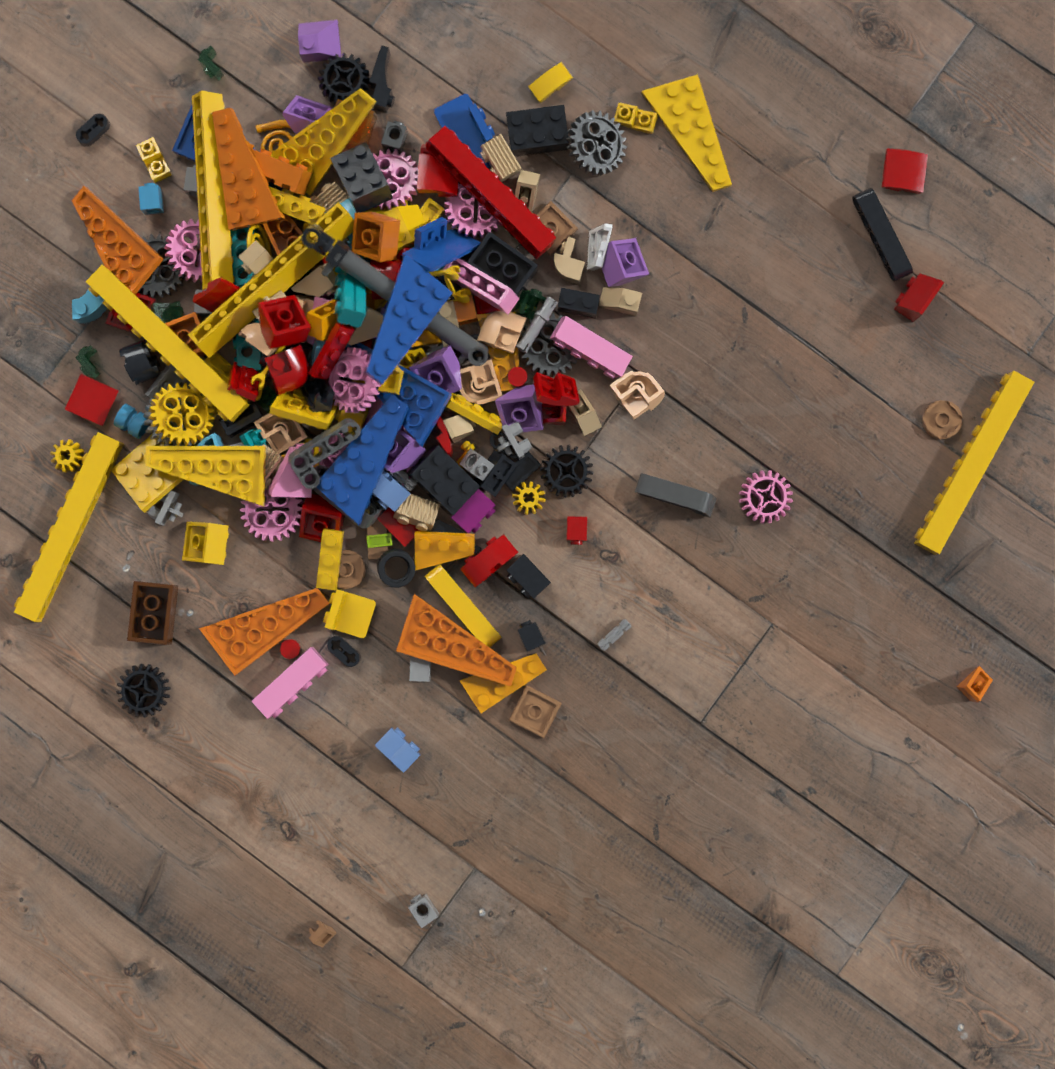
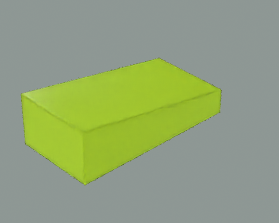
M391 533L366 536L367 548L392 546Z

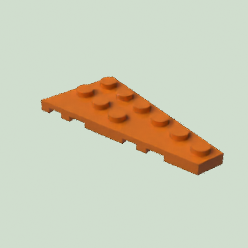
M226 108L212 112L229 230L233 231L285 219L277 206L275 196L272 195L268 187V181L258 160L251 151L250 143L242 132L243 129L234 110Z
M83 186L72 202L81 220L84 221L88 229L87 232L93 239L95 248L104 266L129 290L136 294L164 259L89 188Z
M315 588L199 629L233 675L236 676L330 603L321 590Z
M414 594L396 650L397 652L507 686L512 685L517 669L515 665Z

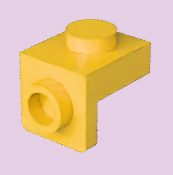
M397 365L381 387H378V391L399 395L404 371Z

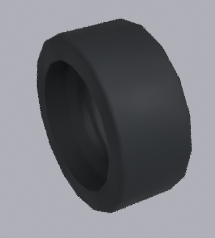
M391 549L380 556L377 562V571L384 584L400 588L412 581L415 575V564L412 557L404 550ZM392 557H401L407 562V573L401 579H391L385 573V564Z

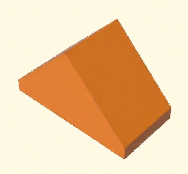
M978 666L957 688L970 701L979 702L993 679Z

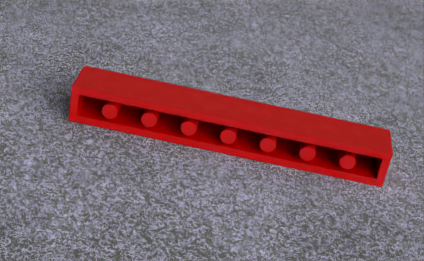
M444 126L428 140L426 149L536 260L553 245L557 238L554 232L546 227L540 218L532 213L526 204L518 199L512 190L499 180L496 173L490 171L485 166L482 159L477 158L471 152L468 145L463 144L457 138L453 130H449Z

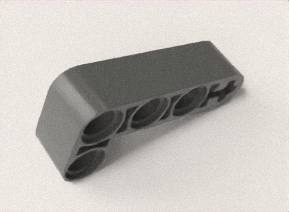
M346 418L289 454V465L304 487L313 489L318 486L320 478L313 465L355 440L361 433L360 426L353 419ZM349 425L352 426V430H353V431L350 432V433L348 432V428H347ZM341 431L345 437H342L338 432ZM336 435L337 441L334 444H329V438ZM315 446H319L320 452L316 455H312V448ZM298 457H302V464L298 466L294 465V460ZM308 474H313V475H314V478H313L312 481H310V482H305V481H304V478H305L306 475H308Z
M318 465L315 471L319 478H321L329 468ZM316 487L312 489L360 528L370 527L385 510L377 502L379 498L373 494L363 514L362 522L358 525Z
M643 473L640 474L635 493L689 509L705 517H711L717 499L710 493Z

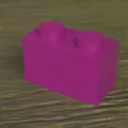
M478 489L451 518L467 533L473 532L475 534L482 527V524H480L485 517L489 519L496 512L494 510L496 505Z

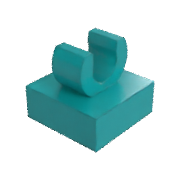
M257 427L239 436L244 446L266 445V439H263L260 434L261 429H257Z

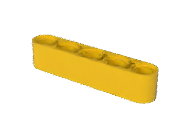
M438 564L425 575L428 582L478 640L491 647L502 638L441 564Z

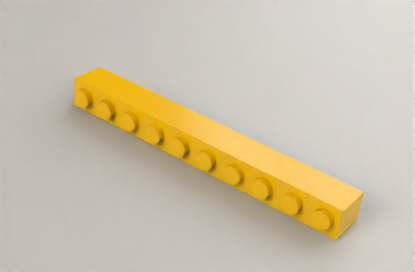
M201 90L192 96L202 287L203 290H207L208 282L220 277L234 284V276L232 270L233 256L231 253L232 237L228 228L212 112L224 109L222 94Z
M338 202L314 224L321 226L325 233L335 239L334 246L338 239L343 241L353 232L354 219ZM308 233L311 240H318L316 233ZM300 235L192 330L188 336L210 358L256 318L252 311L258 307V302H263V298L266 296L271 298L280 290L284 293L325 256L313 248L306 247L302 242V235Z
M101 265L85 281L90 286L88 290L96 297L100 295L104 299L102 303L110 311L114 309L118 312L117 318L125 325L129 323L133 327L131 331L138 338L143 336L148 341L146 345L153 352L157 350L162 355L160 359L166 365L172 364L176 368L174 372L182 380L186 378L191 382L188 386L197 394L200 391L205 396L203 400L210 407L216 406L220 410L218 415L225 421L229 419L234 422L249 406L240 395L235 394V390H227L228 383L108 268Z
M1016 371L1004 374L1000 381L1002 386L999 391L996 390L992 395L990 407L983 411L981 415L982 422L973 429L971 433L973 435L972 440L963 447L962 452L964 454L961 460L957 459L952 469H954L951 477L948 476L946 478L942 494L939 493L933 502L936 505L932 511H928L924 518L926 523L923 528L920 527L914 536L916 538L914 544L934 555L940 554L1035 383L1034 381Z
M98 432L97 435L92 437L90 442L91 448L83 456V465L73 478L74 484L72 489L67 491L65 504L59 508L56 515L58 519L55 525L53 524L48 532L49 538L41 546V555L38 561L36 560L32 565V574L23 585L24 591L22 596L18 597L15 602L14 613L31 621L42 622L112 472L111 469L114 467L124 446V443Z

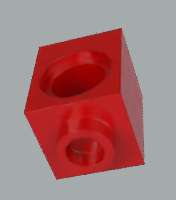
M567 516V541H571V545H582V542L587 541V517Z

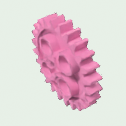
M387 149L386 154L379 150L380 156H376L373 153L389 184L390 191L397 190L392 194L393 199L379 205L380 209L383 211L385 206H387L391 210L392 206L397 207L400 203L406 206L405 200L412 202L411 194L417 195L415 190L417 189L418 177L416 162L412 161L411 156L406 157L404 151L399 155L397 149H395L393 154L389 149ZM385 166H389L388 169H385V170L382 169V168L385 167ZM401 174H406L404 177L399 178Z
M458 184V197L445 198L447 202H444V207L448 208L445 210V215H450L447 218V222H453L452 229L459 227V234L465 231V237L472 233L473 239H475L476 234L483 238L484 232L488 234L489 231L491 232V229L497 232V225L502 226L479 202L477 223L473 222L475 198L462 184ZM469 194L472 198L466 200L462 198V195ZM466 212L470 214V217L463 218L461 214ZM482 214H487L490 216V218L488 220H484L480 216Z
M190 219L188 225L185 221H182L181 227L178 224L175 225L174 230L169 232L170 236L165 240L169 243L164 246V249L169 250L166 252L165 257H171L168 264L175 265L172 271L179 270V277L185 274L186 281L193 277L194 283H196L198 278L202 282L199 219L196 224ZM183 237H188L192 243L185 242ZM183 256H188L191 262L184 261Z
M347 348V350H344L329 376L328 383L334 391V406H339V410H345V412L350 413L365 411V407H371L370 402L376 401L374 395H379L376 387H381V385L365 373L371 356L367 354L366 350H361V348ZM341 377L363 380L366 384L341 380Z
M265 489L267 500L264 507L249 501H241L245 505V508L240 509L241 512L245 513L241 519L247 520L244 527H251L248 532L251 534L256 532V538H260L262 535L263 541H267L268 537L271 542L275 541V537L282 541V535L289 538V531L295 533L294 526H300L297 520L301 519L299 512L302 511V507H299V505L304 503V501L297 499L299 497H286L285 503L279 505V497H271L268 494V490ZM273 507H275V508H277V509L289 508V511H272V513H270V512H268V511H259V512H256V511H255L256 509H260V508H261V509H272ZM265 515L266 522L260 525L259 518ZM281 515L286 516V521L283 524L278 523V518Z

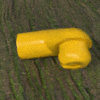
M465 441L461 445V449L465 452L456 461L462 469L464 467L459 463L470 448L475 449L474 444H471L469 441Z

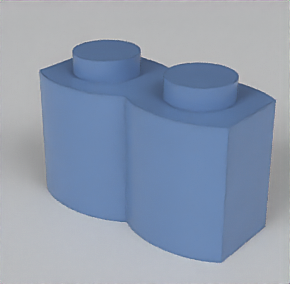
M391 727L375 746L404 773L421 755L418 752L420 748L413 741L407 742L404 739L405 733L398 727L396 729Z

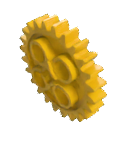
M177 382L174 388L168 384L167 390L162 387L160 393L156 392L155 399L151 400L150 404L152 406L148 410L152 413L149 416V420H155L152 422L151 427H158L155 433L159 434L162 432V440L168 437L169 444L175 440L177 446H179L181 441H183L185 446L189 444V441L193 445L196 444L197 439L202 441L203 435L207 436L209 433L208 429L211 430L213 427L211 422L215 419V417L210 416L214 413V409H209L210 406L203 400L205 396H201L200 391L197 394L191 388L188 389L187 383L180 387ZM186 402L193 403L194 407H189ZM166 403L173 404L174 408H168ZM189 420H194L197 426L191 425ZM169 422H175L178 427H172Z

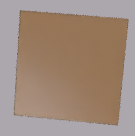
M552 201L536 214L541 222L550 228L557 237L553 245L545 251L549 256L562 246L563 241L566 242L568 237H571L578 230Z
M526 685L509 721L545 738L562 703Z

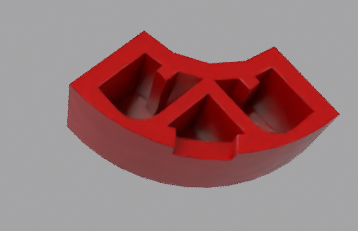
M504 534L498 539L494 536L486 543L487 547L476 556L472 555L464 560L466 565L460 570L474 587L484 582L519 553Z

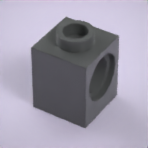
M399 121L387 122L381 142L382 148L384 150L389 149L391 152L397 149L398 153L401 154L408 134L407 127ZM393 133L400 134L398 139L393 140L390 138Z

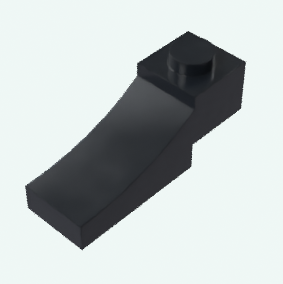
M381 45L369 83L371 88L375 89L372 98L376 103L373 109L387 113L389 107H393L395 96H393L392 89L388 88L387 84L390 50L389 47Z

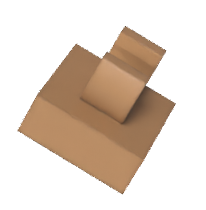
M317 920L316 923L319 925V928L316 931L312 928L309 929L310 934H312L309 939L313 944L324 947L336 932L332 927Z

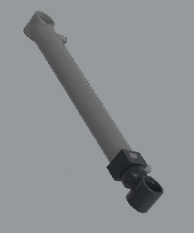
M311 224L304 230L302 242L306 247L313 248L323 256L329 252L325 258L327 264L322 271L323 276L326 277L331 273L334 267H340L389 302L395 285L393 280L350 251V247L339 239L333 246L335 239L325 233L321 226ZM308 233H316L318 240H311ZM439 313L435 315L426 329L461 353L457 358L460 366L464 364L467 358L475 366H481L486 363L488 347L485 343L478 342ZM480 350L484 355L476 357L473 352Z

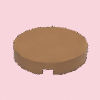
M936 401L925 409L922 417L923 427L926 433L933 438L939 440L949 439L961 429L962 413L953 402Z
M342 550L341 569H339L337 587L343 589L355 588L365 578V561L354 551Z

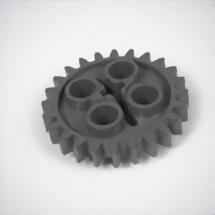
M594 110L589 113L585 112L577 117L576 121L571 123L572 128L567 131L572 136L566 138L567 141L571 142L567 148L573 151L569 156H575L573 163L579 162V169L585 167V173L592 171L593 176L598 173L600 176L605 173L608 174L612 170L617 169L618 165L623 162L621 158L626 156L622 150L627 148L626 145L622 144V142L627 140L621 137L624 130H618L620 123L615 125L614 117L608 119V113L602 116L601 111L595 113Z
M150 234V240H147L144 236L142 237L160 256L163 252L169 251L164 249V246L169 244L165 241L168 236L164 240L161 234H158L157 239L152 234ZM167 257L152 273V279L146 281L138 292L143 291L145 296H148L150 293L152 298H155L157 293L163 298L164 292L171 296L170 290L173 289L177 292L176 285L183 286L180 280L185 279L186 276L183 274L179 277V270L172 271L175 265H167L171 257ZM168 270H171V276L169 278H164V273Z
M552 313L549 322L544 324L538 334L542 339L536 337L533 343L540 344L542 350L536 352L531 345L528 352L522 356V360L528 359L526 367L531 364L533 365L532 372L539 369L541 374L545 371L546 376H550V373L553 372V375L556 376L558 371L561 374H565V368L571 370L572 366L570 363H577V360L570 354L571 351L567 348L561 349L555 344L550 349L547 347L550 341L553 343L555 341L550 339L551 336L544 334L543 328L549 327L553 333L562 318L561 314L556 319L554 313ZM525 325L524 330L526 331L529 326ZM548 355H556L557 363L550 362Z

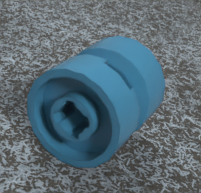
M124 404L120 408L113 423L114 426L123 431L128 429V434L137 439H140L149 427L143 424L147 420V418L143 417L144 413H137L136 409L129 404Z

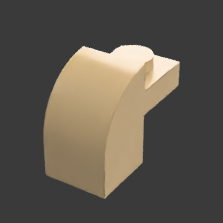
M568 237L567 242L563 241L560 253L563 255L557 253L554 255V268L563 280L579 285L585 262L571 258L576 239Z

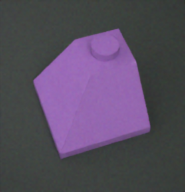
M338 20L299 24V51L303 63L328 60L329 57L334 60L336 59L335 54H338L339 58H341Z
M296 95L283 111V117L296 135L333 109V107Z
M636 238L616 240L608 243L602 267L608 287L623 285L649 275Z
M451 346L436 350L409 367L413 373L449 393L462 389L460 364Z
M534 384L516 387L495 400L503 426L505 424L509 426L518 422L523 432L543 430L542 403L537 401Z
M400 429L394 440L392 450L388 454L385 468L394 473L415 466L426 452V449Z

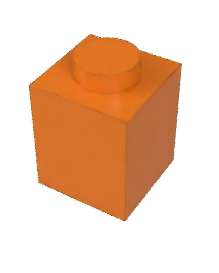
M472 295L469 296L470 301L467 303L453 301L459 326L478 322Z

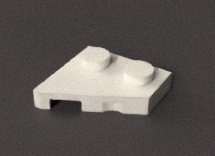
M603 224L589 231L587 270L595 271L603 267L612 224Z

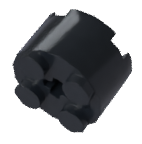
M146 339L137 341L119 350L120 357L125 356L126 359L124 367L132 382L135 381L136 385L158 377L161 374L159 360L156 356H152L151 349L146 345L148 342Z

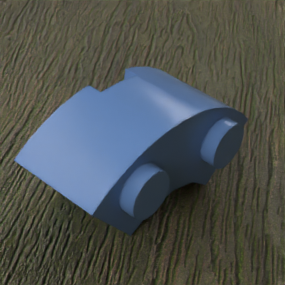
M383 469L373 494L379 498L377 502L385 509L390 507L393 511H396L410 493Z

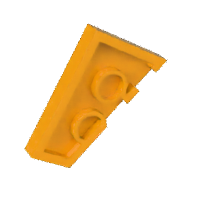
M415 532V571L469 557L475 553V534Z

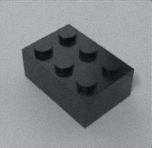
M564 105L506 112L510 150L515 157L569 150L567 148L569 141L566 140L568 138V129Z
M366 142L330 158L335 173L356 213L365 212L393 199L389 184Z
M490 231L467 262L511 288L518 297L538 271L536 263Z
M433 445L418 460L415 466L407 472L409 477L415 480L437 504H440V507L447 514L453 516L480 488L439 445Z

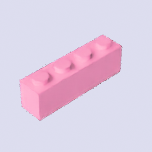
M457 259L443 268L445 270L454 265L459 266L461 270L458 273L459 279L451 281L462 288L470 289L472 294L507 315L519 300L511 288L461 259Z
M567 316L560 319L550 339L555 341L554 344L561 349L567 348L571 351L570 354L572 356L587 360L589 366L595 369H602L604 375L612 379L622 377L633 357Z
M310 647L254 698L252 703L267 719L272 716L275 719L283 712L282 707L286 703L291 705L298 698L296 695L301 690L305 692L312 686L313 683L311 681L316 676L320 678L328 671L326 667L329 664L314 647Z

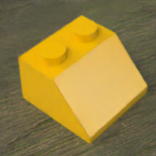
M418 205L397 206L382 213V215L400 220L397 254L405 247L413 248L415 229L426 225Z
M187 522L182 561L224 565L229 526L203 522Z

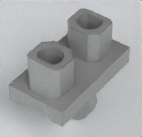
M517 422L509 426L507 424L502 426V430L509 441L506 442L503 436L500 437L498 440L501 446L497 448L498 452L504 450L507 456L513 454L510 446H512L519 460L525 457L524 454L532 449V445L527 438L517 443L515 436L523 432L520 424Z
M171 490L160 499V501L164 502L161 509L155 506L150 508L148 515L155 520V523L164 526L167 519L174 522L177 515L183 517L184 513L179 511L182 504L176 503L180 494Z

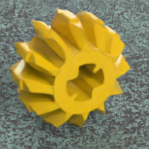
M68 439L67 442L60 440V446L53 445L56 452L51 451L50 455L55 456L51 459V463H56V469L62 468V472L67 473L68 470L75 472V466L82 467L79 460L82 461L83 457L80 455L85 451L79 449V443L73 444V440ZM66 453H70V454H68V455L70 456L69 459H65V458H67V457H65V454H66Z
M532 481L529 483V488L523 482V490L519 487L515 488L520 493L512 494L513 498L519 499L514 501L513 505L521 504L517 509L518 512L526 508L525 515H528L529 509L532 510L533 514H536L535 506L542 510L543 507L538 502L545 503L546 499L539 498V496L545 494L544 491L537 493L540 489L539 484L533 489ZM527 494L529 496L530 494H533L534 496L532 497V499H534V501H528L526 503L524 501V495Z

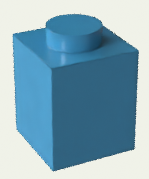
M146 183L144 186L138 187L140 210L145 215L164 213L162 189L155 183Z

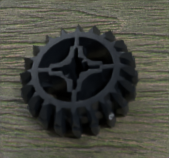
M346 53L342 54V58L335 54V60L329 57V64L323 63L324 69H319L321 76L318 77V82L321 83L319 88L323 90L322 95L324 97L328 96L329 102L334 100L335 105H338L358 89L366 91L370 89L368 85L370 81L368 77L370 75L369 70H365L367 66L365 63H361L359 57L354 60L353 54L349 58H347ZM342 67H349L350 69H348V70H343V69H341V68H342ZM335 71L336 78L332 81L333 83L329 85L330 77L332 73ZM340 75L347 79L348 84L343 82V80L341 81ZM360 75L359 83L354 89L352 83ZM340 90L348 91L347 93H339Z
M560 445V452L557 453L556 449L553 448V456L549 453L546 454L549 461L542 460V464L547 467L540 468L541 472H546V474L541 476V479H548L544 483L545 487L549 484L552 485L549 492L557 489L556 496H559L560 491L564 492L563 498L567 497V492H570L571 497H574L575 490L580 495L582 494L581 486L584 489L588 488L584 482L591 483L592 481L587 475H593V471H588L587 468L593 467V464H586L590 459L589 456H586L584 459L582 458L585 453L584 450L579 454L576 453L578 450L577 446L574 447L573 451H570V445H567V450L563 451V446ZM561 456L574 457L569 463L557 460ZM578 462L583 467L582 479L574 472ZM552 463L560 472L555 481L550 474ZM571 466L572 470L570 472H572V475L566 474L562 477V467L567 469ZM565 479H570L577 483L571 487L560 486V483Z
M139 664L138 669L136 665H133L132 671L129 669L125 670L127 677L124 675L120 676V679L124 682L117 683V686L122 687V689L116 691V694H122V698H119L118 702H125L122 708L126 709L129 707V714L135 711V716L139 717L142 712L143 717H148L149 712L153 716L156 714L155 709L160 712L162 711L161 705H167V701L164 698H170V694L165 693V691L171 690V687H165V683H168L169 679H162L165 676V672L158 674L159 667H155L152 670V664H148L146 668L144 664ZM144 674L143 679H141L138 685L131 684L136 676ZM150 676L157 683L158 690L152 687ZM144 687V689L150 693L143 694V692L140 691V689L136 688ZM129 691L136 695L137 704L131 699ZM149 696L157 697L150 706L143 707L144 702H146Z

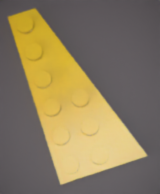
M698 74L643 90L641 94L651 104L654 112L658 114L677 144L687 154L688 159L697 168L711 191L714 192L731 187L730 176Z
M358 89L318 120H315L293 136V138L279 146L272 152L271 157L278 159L279 156L289 159V164L296 166L299 163L307 166V171L313 174L306 193L309 195L313 194L332 167L330 158L343 151L376 101L364 90Z
M146 446L145 466L264 507L265 446Z

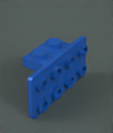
M463 94L435 108L434 114L441 128L446 126L449 130H453L457 138L463 144L468 145L471 152L477 158L482 159L480 156V152H482L481 145L495 136L491 125L487 126L484 121L486 116L482 108L478 109L477 105L472 103L468 94ZM489 162L485 163L488 169L491 168Z
M440 217L415 229L414 247L403 252L402 258L407 254L427 272H433L473 252L481 242L469 236L465 237V234H459L455 229L447 231V219Z

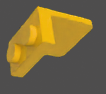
M339 589L336 590V593L332 592L329 603L332 604L330 612L326 611L323 622L326 623L325 628L365 638L376 602Z

